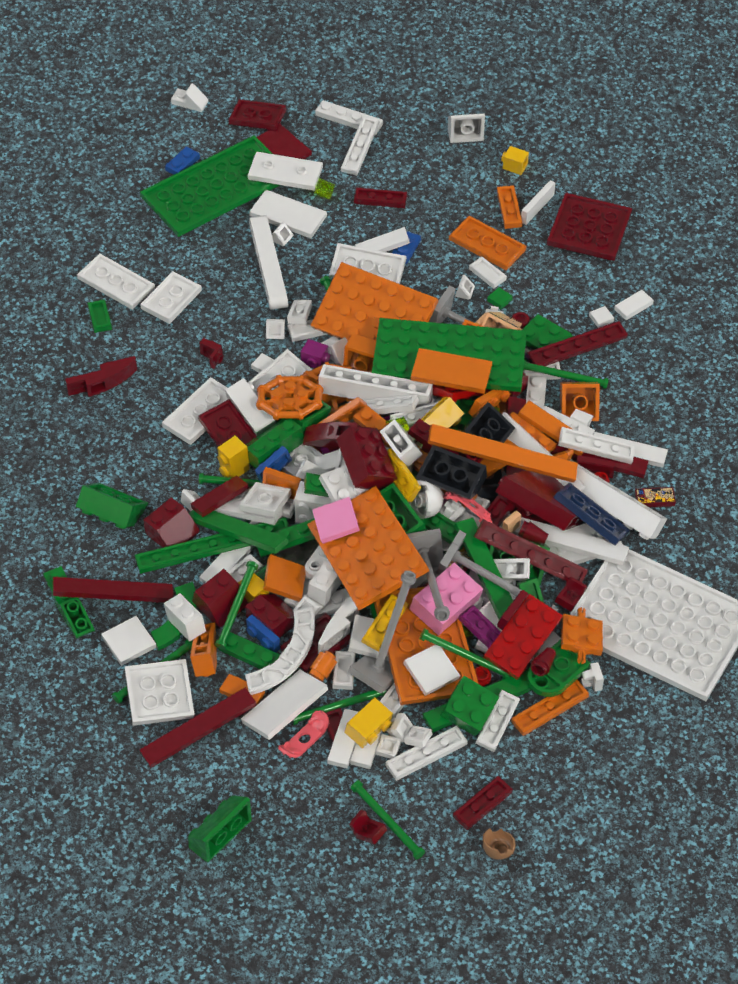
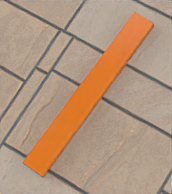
M435 424L430 426L428 444L573 483L576 481L578 466L576 462Z

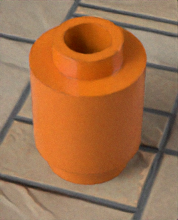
M327 650L325 652L320 651L310 667L309 674L323 682L337 664L336 656Z

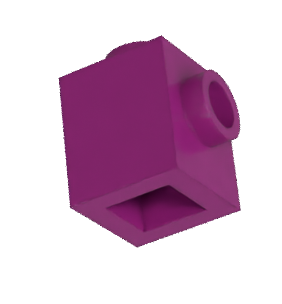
M310 339L307 340L301 350V361L311 368H317L330 359L328 345Z

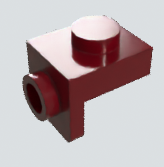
M203 338L199 342L200 354L210 358V368L215 369L224 358L222 345Z
M570 577L565 587L556 597L555 603L572 612L587 586Z
M360 810L349 823L357 839L374 845L388 830L384 823L370 819L364 810Z

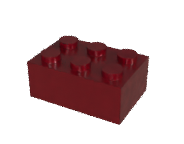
M350 426L337 438L354 488L369 490L376 486L381 491L397 480L394 467L379 430Z

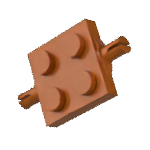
M582 607L577 609L578 616L563 614L561 619V649L577 653V662L584 664L586 663V655L601 656L603 623L601 620L586 618V609L583 608L582 610Z

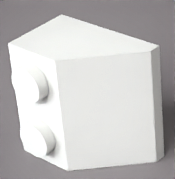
M485 114L449 116L448 133L450 143L484 141Z

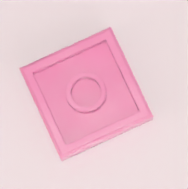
M350 497L312 509L322 544L360 531Z

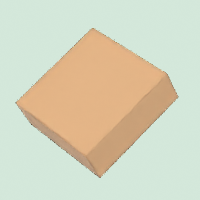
M514 511L503 521L502 528L513 533L521 525V514L518 511Z

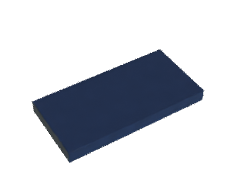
M571 483L564 486L553 497L614 546L630 531L629 528Z

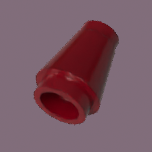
M524 521L518 535L526 540L544 545L549 534L531 521Z
M547 647L532 660L531 670L535 675L544 676L549 673L556 656L553 648Z

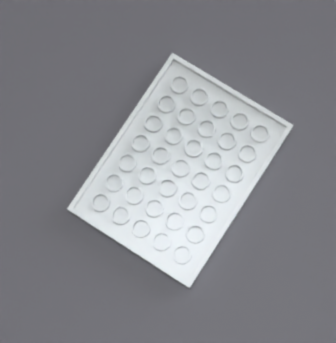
M630 549L624 565L604 561L570 614L578 616L577 609L582 607V610L583 608L586 609V618L602 621V652L704 701H707L738 648L737 599Z

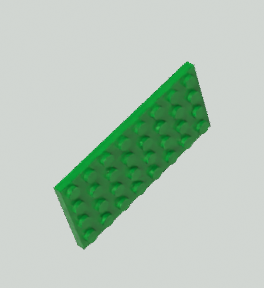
M253 135L140 191V196L165 224L180 237L262 195L265 190L270 191L280 185L248 180V173L256 152L272 154Z
M380 318L372 373L411 380V373L418 350L422 348L492 361L486 389L521 392L527 331Z

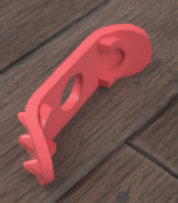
M448 491L443 495L444 499H452L455 502L460 501L480 518V523L482 519L493 522L490 517L491 513L474 499L469 500Z
M322 710L315 711L308 723L288 742H285L284 745H279L278 749L283 755H288L289 758L300 757L327 730L329 725L327 714ZM303 735L311 737L306 743L299 741V738Z

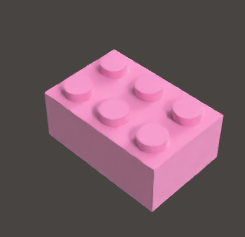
M456 563L450 565L435 578L443 604L450 611L449 618L446 621H439L435 618L434 611L436 606L429 584L413 597L409 608L438 636L479 600L483 588Z

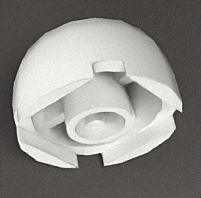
M417 480L422 488L413 502L408 503L420 519L435 516L442 508L444 494L435 485Z

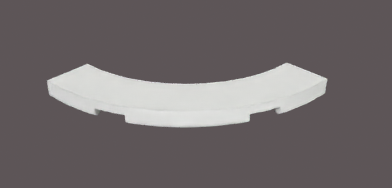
M313 607L293 611V636L290 644H288L278 660L258 671L245 674L248 691L251 695L278 685L301 665L309 652L314 638L315 616Z

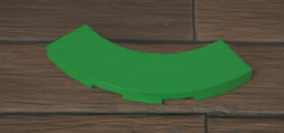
M193 581L174 588L176 595L181 594L196 608V605L192 602L194 592L196 591ZM169 620L161 627L151 631V636L156 643L158 651L173 644L182 635Z

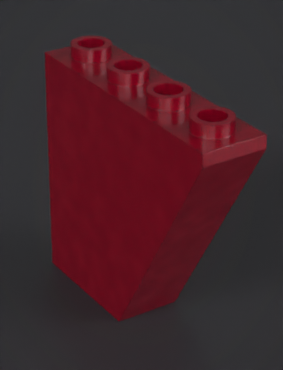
M522 470L508 476L505 475L498 482L499 486L496 489L498 494L563 531L583 523V520L553 498L564 487L554 477Z

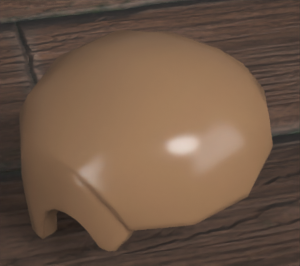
M489 828L483 834V849L492 859L509 858L515 851V839L510 833L503 831L501 828L495 832Z

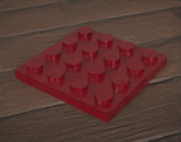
M565 192L547 239V245L615 261L632 214V208Z

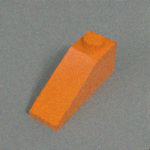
M215 623L205 624L206 632L193 639L190 657L195 677H208L216 674L217 647L214 645L216 641Z

